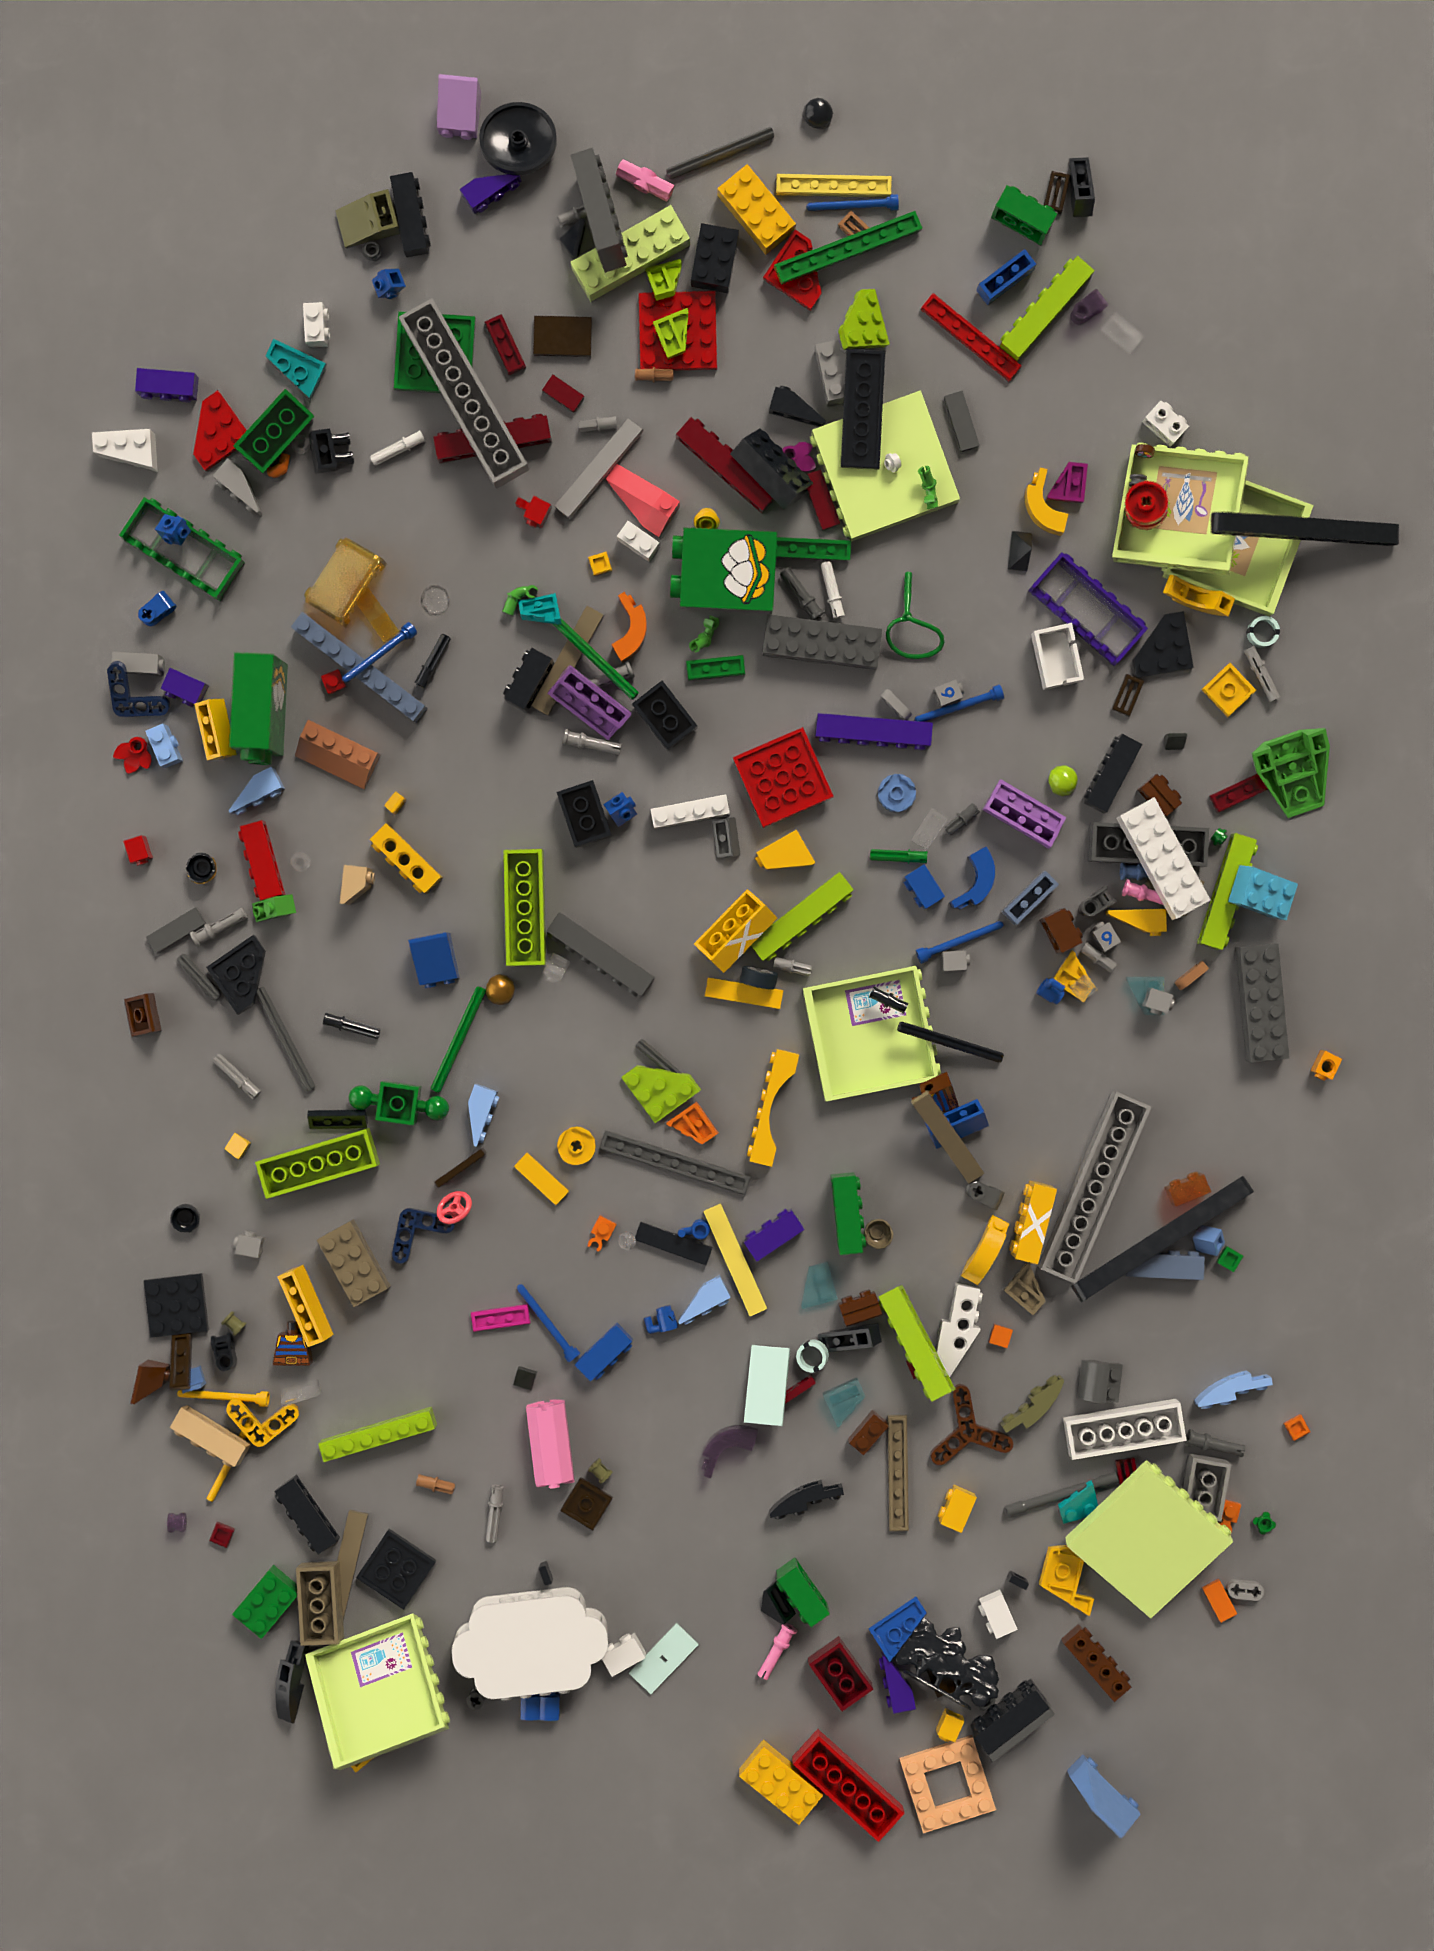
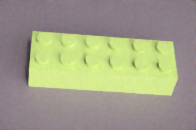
M671 205L622 232L623 242L628 257L625 258L627 266L604 272L596 248L570 262L571 268L590 302L645 272V268L655 266L690 246V237Z

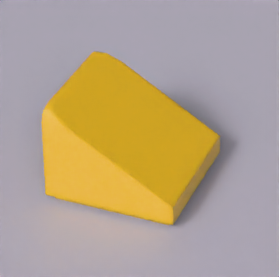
M395 791L386 802L385 807L393 814H397L407 800Z
M234 1133L225 1150L239 1160L243 1157L251 1142Z

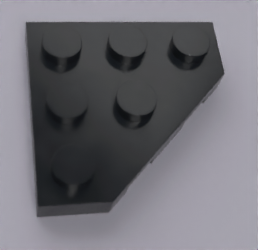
M1184 611L1165 614L1161 618L1158 625L1133 658L1136 678L1194 668Z
M254 934L206 967L238 1015L255 1004L266 952Z

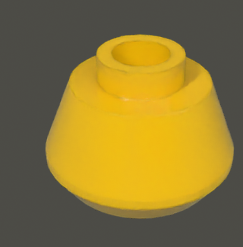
M711 508L701 509L694 517L695 528L718 529L720 525L719 517Z

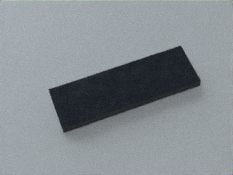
M846 349L840 468L880 469L885 351Z

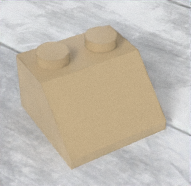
M344 865L340 904L350 905L371 888V884L375 882V873H372L373 869Z

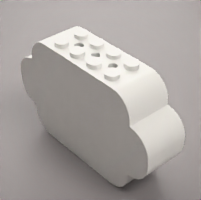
M571 1587L483 1597L473 1606L469 1622L463 1624L456 1632L452 1646L453 1664L459 1674L464 1677L474 1678L475 1686L479 1693L489 1699L501 1698L502 1701H506L516 1696L529 1698L533 1694L547 1696L551 1692L558 1691L560 1694L569 1693L570 1690L578 1689L587 1683L591 1674V1664L598 1662L606 1654L608 1648L607 1622L600 1611L594 1608H586L583 1595Z

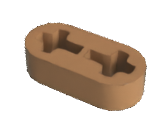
M1201 961L1174 983L1179 990H1183L1209 968L1204 961Z

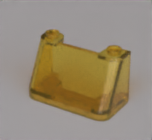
M347 537L341 538L335 546L336 551L313 587H309L304 595L307 604L345 628L351 621L349 619V612L353 614L355 611V605L373 577L376 578L377 574L375 572L379 570L382 572L387 564L383 558Z

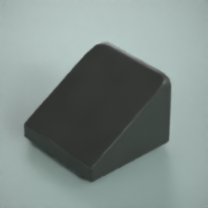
M1166 734L1164 736L1165 750L1184 749L1187 734Z
M519 1366L513 1385L532 1390L537 1371Z

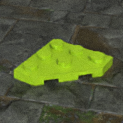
M861 289L856 292L855 300L849 307L845 315L846 319L838 330L843 350L882 348L890 345L876 290Z
M641 1065L635 1066L621 1077L654 1123L701 1091L690 1074L675 1073L657 1068L652 1069Z

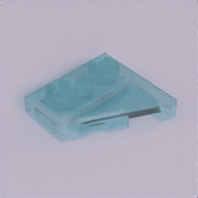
M1126 977V981L1143 1014L1157 1015L1151 1013V1009L1142 1006L1148 988L1164 992V977Z
M828 1262L809 1266L801 1303L802 1309L837 1300Z
M857 1377L822 1393L837 1427L842 1425V1421L846 1416L851 1414L855 1406L865 1398Z

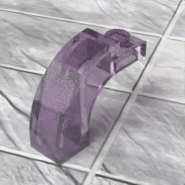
M732 1425L713 1434L702 1451V1456L708 1457V1459H704L701 1468L704 1470V1476L712 1477L716 1461L725 1449L741 1447L752 1451L758 1429L745 1425Z

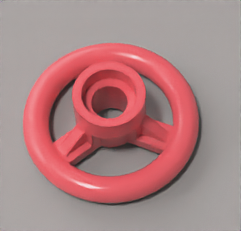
M455 1191L446 1195L437 1207L438 1219L444 1224L460 1222L471 1210V1197L463 1191ZM461 1197L466 1200L465 1208L460 1204ZM454 1198L453 1203H451L449 1207L443 1209L445 1204L449 1200ZM445 1215H451L452 1218H451V1219H448V1218H445L444 1216H445Z

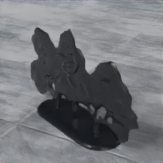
M924 1618L895 1656L897 1664H913L917 1670L916 1674L908 1670H903V1672L971 1710V1707L960 1700L959 1697L961 1695H970L972 1702L978 1707L985 1706L989 1699L998 1698L999 1690L996 1685L999 1677L998 1672L995 1670L993 1657L990 1655H978L969 1660L965 1659L966 1646L961 1641L962 1634L960 1628H948L942 1635L937 1636L934 1624ZM919 1659H922L921 1666L918 1664ZM927 1669L931 1670L933 1675L936 1676L934 1685L920 1677ZM947 1677L954 1681L956 1690L953 1694H949L939 1688L943 1678ZM957 1680L961 1681L960 1685L957 1684ZM970 1682L973 1684V1686L968 1690H966V1688H963V1690H961V1687L965 1683ZM972 1690H976L975 1694L970 1693Z

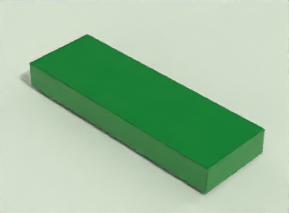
M743 655L686 661L688 681L745 675Z

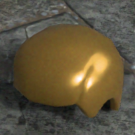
M498 974L492 976L486 985L487 998L493 1004H506L510 1002L514 995V983L506 975Z

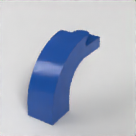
M987 846L968 856L975 869V883L968 892L950 901L952 908L958 907L960 910L969 905L968 900L975 906L990 892L995 879V865Z

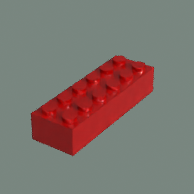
M819 1729L792 1756L793 1765L878 1842L905 1814L901 1803Z

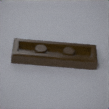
M481 1148L434 1183L437 1187H441L485 1156L487 1152L484 1148Z
M191 1333L172 1335L169 1386L171 1391L190 1389Z

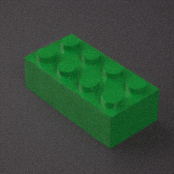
M284 389L233 447L263 474L312 420L314 415L288 390Z
M854 1172L831 1174L838 1252L840 1255L863 1253V1248H866L865 1236L861 1234V1229L864 1228V1219L859 1214V1209H862V1198L857 1193V1190H861L860 1178L856 1177Z

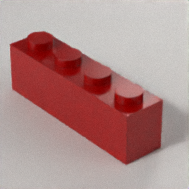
M260 820L239 826L241 830L238 832L241 842H244L246 850H243L244 856L251 866L248 869L251 879H254L256 885L254 887L256 898L262 901L286 895L266 822Z

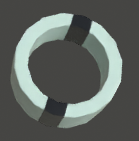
M1260 616L1248 625L1246 631L1247 638L1255 647L1265 648L1275 643L1279 638L1280 627L1272 617ZM1264 621L1272 626L1274 634L1269 642H1261L1254 636L1253 629L1257 622Z
M808 1340L803 1343L796 1355L800 1368L810 1373L821 1370L828 1362L829 1357L828 1349L818 1340ZM813 1346L819 1349L822 1353V1363L818 1366H810L805 1363L802 1356L804 1348Z

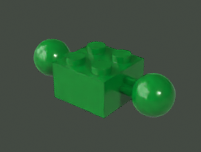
M382 1081L380 1082L379 1094H373L368 1087L359 1085L352 1088L348 1096L350 1105L358 1110H364L370 1105H376L375 1120L415 1125L417 1124L418 1111L425 1112L430 1119L436 1121L444 1119L449 1112V1104L441 1096H433L427 1101L420 1100L422 1086Z

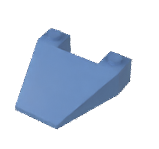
M1082 1754L1067 1772L1092 1811L1122 1838L1141 1815L1138 1810L1139 1804L1132 1797L1128 1799L1124 1794L1121 1795L1099 1774L1098 1764L1091 1757L1087 1759Z

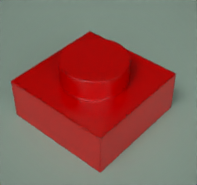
M339 669L321 676L329 695L346 688Z

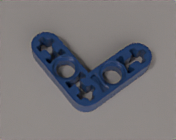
M113 661L109 665L107 675L113 711L117 716H161L168 712L170 702L164 696L131 697L127 669L124 663ZM115 667H117L118 670H121L118 675V680H116V671H112ZM115 685H122L125 692H116ZM143 702L147 709L141 711L137 708L136 704ZM159 702L165 705L163 710L160 709V706H156ZM120 704H123V706L127 708L124 711H122V708L118 707Z
M414 1208L404 1209L399 1217L392 1251L393 1260L397 1263H404L409 1259L416 1228L450 1233L455 1228V1224H451V1227H448L447 1230L444 1229V1225L440 1224L437 1225L438 1228H434L437 1222V1213ZM408 1212H411V1216H414V1219L409 1221V1226H413L412 1229L401 1227L402 1224H406L407 1218L404 1215L408 1214ZM426 1215L431 1216L433 1219V1223L430 1226H426L422 1222L423 1217ZM445 1215V1216H444L445 1218H448V1219H451V1218H452V1217L449 1216V1215ZM403 1230L410 1233V1239L407 1241H403L400 1238V1232ZM398 1243L403 1245L409 1244V1246H405L403 1250V1253L406 1254V1256H404L402 1259H399V1255H396V1252H399L401 1250L402 1245L398 1246Z

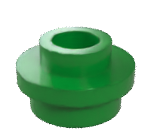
M1219 828L1213 834L1210 840L1214 842V846L1222 845L1228 837L1226 835L1227 830Z

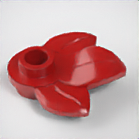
M134 737L129 743H121L113 754V758L124 760V767L128 774L137 771L140 766L148 769L152 762V757L147 751V742L141 737ZM137 743L141 744V748L139 750H136L135 745Z

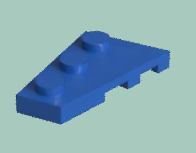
M917 1596L869 1628L889 1662L893 1660L927 1615Z

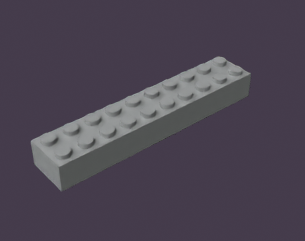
M433 298L399 316L404 330L495 489L529 471L527 462Z
M1112 1090L1038 1265L1041 1270L1072 1283H1076L1079 1280L1152 1106Z

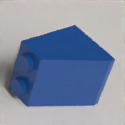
M445 932L408 940L419 985L431 988L436 987L437 982L444 981V985L456 983L455 979L459 978L451 933Z

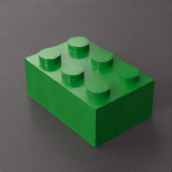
M1007 185L995 205L991 218L1041 246L1058 213L1048 205L1043 206L1038 203L1036 198L1022 194L1017 187Z
M795 1557L776 1570V1584L782 1593L784 1591L787 1593L790 1605L793 1608L797 1607L800 1613L798 1615L804 1624L808 1623L810 1627H813L830 1615L828 1603Z
M273 1564L232 1615L262 1639L298 1596L297 1584Z

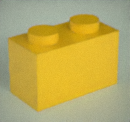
M953 1485L952 1489L949 1488L945 1496L947 1500L945 1506H941L937 1517H939L940 1524L962 1533L977 1498L975 1493Z

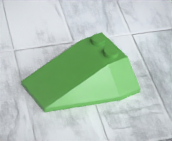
M1325 728L1297 730L1263 742L1251 753L1257 774L1287 818L1324 806L1330 751Z

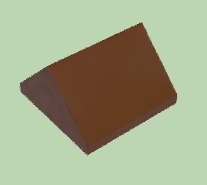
M154 993L124 999L132 1037L162 1031Z

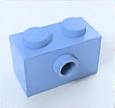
M160 724L145 731L160 767L168 768L183 761L177 748L179 746L178 741L174 735L172 736L168 725Z

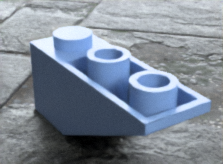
M269 767L255 774L231 806L229 813L236 814L237 816L247 811L246 808L252 805L256 807L263 804V799L269 796L271 798L279 796L281 790L285 788L275 768Z
M479 1084L474 1085L468 1101L473 1143L476 1147L479 1143L483 1144L486 1133L483 1131L486 1125H490L493 1117L490 1114L492 1107L496 1108L499 1096H497L498 1091Z
M720 1275L702 1284L678 1319L679 1324L683 1322L685 1325L695 1320V1316L699 1314L704 1316L712 1311V1307L716 1305L721 1307L729 1302L728 1299L731 1298V1295Z

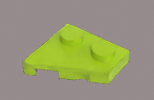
M681 259L645 268L656 301L675 296L682 269Z
M688 308L653 322L667 359L686 352Z

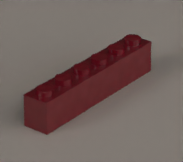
M535 414L529 419L519 417L513 419V422L508 423L503 421L518 448L552 442L547 415ZM461 428L457 429L455 433L440 432L437 436H433L439 463L477 457Z
M690 417L676 433V439L763 514L774 499L730 455L733 451L727 444L722 445L718 441L719 437L711 431L709 433L704 429L705 425L696 418L694 420Z

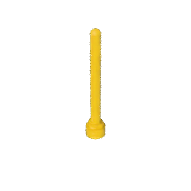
M182 1390L177 1392V1396L183 1398L228 1401L240 1399L242 1402H255L259 1407H268L270 1401V1393L268 1391H261L256 1393V1395L195 1390L183 1393Z

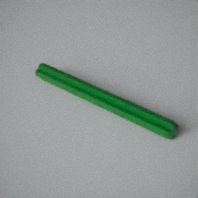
M561 619L562 624H553L630 699L633 700L637 697L639 692L566 622Z
M480 986L475 988L432 1083L431 1090L437 1093L442 1090L486 990Z

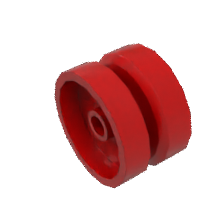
M1153 481L1139 482L1131 487L1125 499V513L1131 525L1141 530H1150L1163 523L1168 512V496L1164 488Z

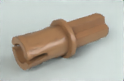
M655 367L652 369H635L636 381L644 380L655 383V381H672L674 378L672 369H655Z
M422 1474L418 1475L416 1486L431 1489L432 1492L439 1491L447 1494H453L455 1490V1484L452 1482L440 1480L439 1477L432 1478Z

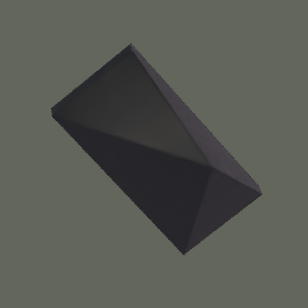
M583 218L559 238L572 260L579 257L586 228V221Z
M1012 531L1008 570L1027 572L1032 551V533Z
M774 1581L763 1591L761 1611L783 1625L796 1613L785 1593H782L778 1588L777 1581Z

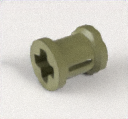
M231 1311L221 1324L226 1325L233 1332V1335L236 1336L247 1323L239 1320L234 1315L235 1312Z
M600 1458L588 1468V1471L592 1472L599 1479L600 1484L606 1481L613 1473L612 1470H608L601 1463Z

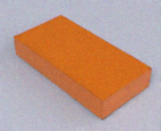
M1219 1579L1202 1587L1220 1623L1237 1615Z

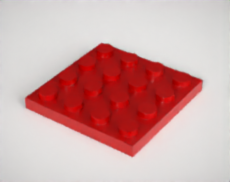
M715 291L675 292V296L657 301L653 292L639 293L640 369H652L655 367V369H672L673 371L717 370ZM688 308L686 352L667 359L653 322Z
M803 727L733 757L763 828L834 798Z

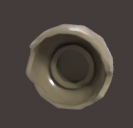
M874 1219L866 1224L864 1236L869 1246L883 1249L891 1244L894 1233L887 1221Z

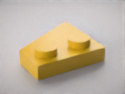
M1071 950L1053 979L1063 984L1065 991L1080 1001L1085 1002L1094 988V984L1086 974L1076 953Z

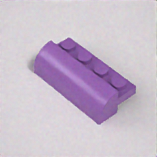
M571 665L562 672L559 679L547 693L607 740L631 716V712Z
M1001 779L983 807V811L1048 849L1052 847L1060 832L1059 830L1066 820V817Z

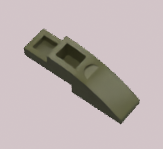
M1053 1375L1046 1380L1047 1383L1045 1385L1033 1388L1030 1391L1031 1394L1028 1395L1031 1403L1022 1404L1018 1408L1019 1411L1014 1414L1009 1413L1002 1418L1003 1421L1000 1424L1006 1433L1021 1423L1024 1424L1026 1429L1029 1428L1048 1411L1064 1384V1380L1060 1375L1057 1377Z

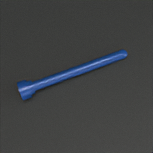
M891 194L886 199L815 202L806 205L808 211L887 207L891 211L899 210L898 194Z
M407 622L401 627L400 633L345 674L342 677L343 682L348 683L404 639L407 640L417 635L416 628L410 622Z
M999 684L993 686L987 693L916 716L914 721L925 722L991 699L993 701H1000L1005 699L1004 693Z
M998 921L932 948L921 947L915 950L919 962L923 964L928 962L932 955L1001 929L1004 924L1002 921Z
M519 1284L517 1286L518 1292L562 1347L565 1355L564 1358L569 1363L580 1354L579 1350L567 1343L524 1285Z

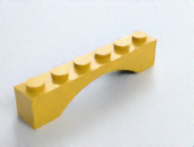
M776 1049V1053L772 1052L769 1063L773 1065L771 1071H767L765 1078L768 1086L767 1090L763 1089L760 1100L764 1102L762 1108H758L756 1119H759L758 1126L753 1127L751 1135L755 1139L753 1146L749 1145L747 1152L750 1162L770 1167L773 1165L777 1148L770 1132V1109L779 1088L788 1078L795 1074L799 1054Z

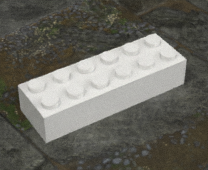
M1155 797L1116 818L1172 920L1210 901L1207 892Z
M1177 1399L1063 1417L1068 1453L1072 1460L1187 1441L1181 1404Z

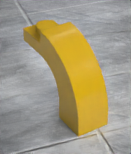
M1040 467L1038 472L1033 474L1031 484L1034 485L1028 484L1025 489L1026 509L1030 518L1038 527L1048 533L1062 536L1065 531L1068 514L1051 509L1044 501L1043 487L1048 469Z
M1169 575L1163 593L1171 597L1174 602L1217 616L1229 617L1235 598L1223 591L1203 589L1175 575Z
M994 1215L989 1218L984 1234L974 1253L966 1261L961 1277L976 1285L982 1281L1004 1243L1009 1223Z

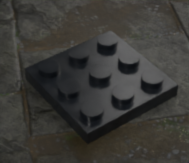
M202 1273L144 1280L150 1338L209 1330Z
M388 1529L356 1578L404 1610L435 1564L436 1559L391 1529Z

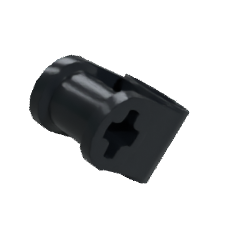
M228 1332L227 1335L219 1337L211 1336V1346L217 1368L221 1371L230 1370L237 1363L232 1333ZM223 1357L230 1359V1366L223 1364Z

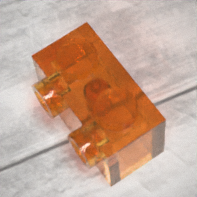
M1195 1171L1186 1175L1187 1178L1182 1180L1175 1179L1169 1182V1185L1164 1188L1171 1205L1177 1207L1210 1193L1211 1189L1204 1174Z

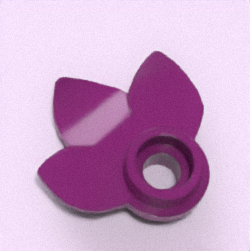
M799 442L795 446L789 445L783 448L785 454L789 452L793 454L792 459L803 472L812 471L816 468L813 458L809 455L813 448L811 444Z

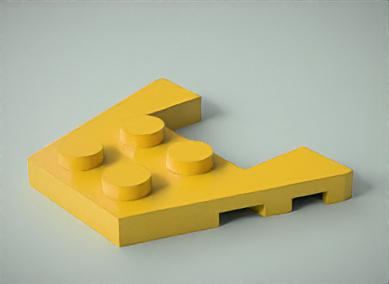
M1067 1545L1048 1547L1039 1585L1090 1616L1094 1598L1076 1593L1084 1561L1069 1549Z

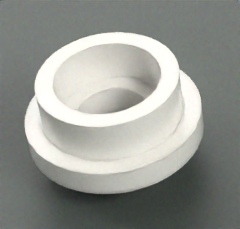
M896 453L886 455L884 460L885 467L893 473L897 472L898 468L901 467L900 458Z

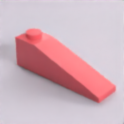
M618 464L614 466L606 478V481L637 518L642 527L655 536L660 537L680 507V501Z

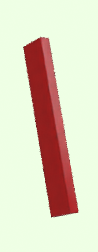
M934 293L921 307L920 310L1008 382L1022 367L1020 363Z

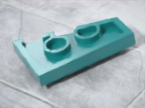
M273 339L266 358L311 400L327 364Z

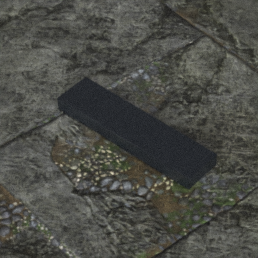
M642 1221L634 1240L705 1266L713 1248L686 1237H679L678 1234Z

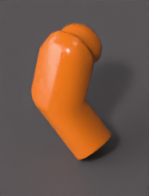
M281 453L279 463L267 468V475L272 478H278L286 474L290 455Z

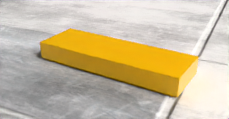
M528 1152L514 1166L555 1205L569 1192L563 1184Z

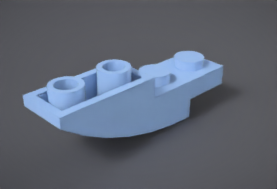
M1247 1370L1226 1376L1207 1387L1194 1399V1402L1201 1409L1211 1408L1213 1404L1218 1403L1220 1405L1231 1404V1401L1236 1400L1235 1392L1237 1394H1245L1250 1389L1265 1390L1268 1388L1267 1386L1273 1385L1272 1378L1267 1374L1252 1377L1251 1373Z

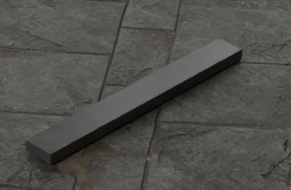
M606 1130L599 1148L746 1195L751 1176Z

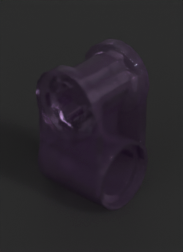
M1095 289L1074 306L1070 315L1071 320L1074 324L1081 325L1094 315L1102 312L1109 304L1098 289Z

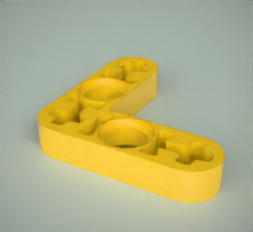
M240 1399L230 1400L226 1408L229 1417L251 1443L257 1447L266 1445L296 1421L299 1416L298 1407L292 1403L284 1405L262 1424ZM232 1405L240 1406L239 1412L243 1415L240 1417L239 1420L237 1419L239 1417L238 1412L231 1411ZM287 1409L290 1411L294 1409V1416L288 1415L285 1418L286 1423H284L282 1418L287 1414ZM243 1419H252L253 1425L248 1428L242 1425ZM277 1420L281 1426L279 1429L273 1430L269 1426L270 1422ZM256 1426H258V1428H256V1432L259 1435L264 1434L263 1441H261L260 1439L255 1440L256 1434L253 1430Z

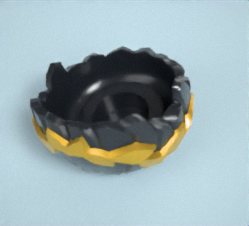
M196 853L189 858L186 864L188 877L196 884H205L216 875V862L213 857L206 853Z

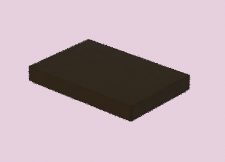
M534 316V356L591 357L592 317Z

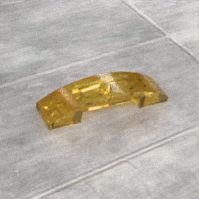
M354 568L339 578L341 584L353 598L383 642H386L400 632Z

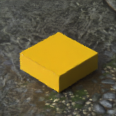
M607 552L588 557L594 576L612 571Z

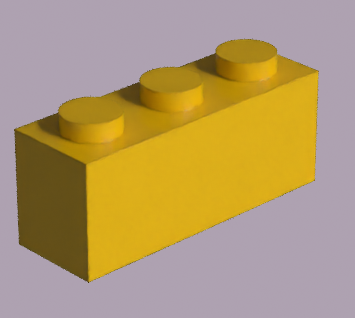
M208 699L195 703L207 760L225 759L237 755L236 750L229 747L230 723L225 700Z

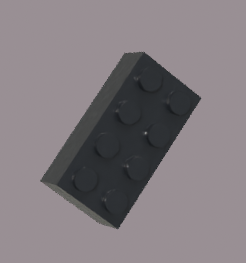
M761 428L744 437L730 454L783 509L801 499L813 485L810 477Z

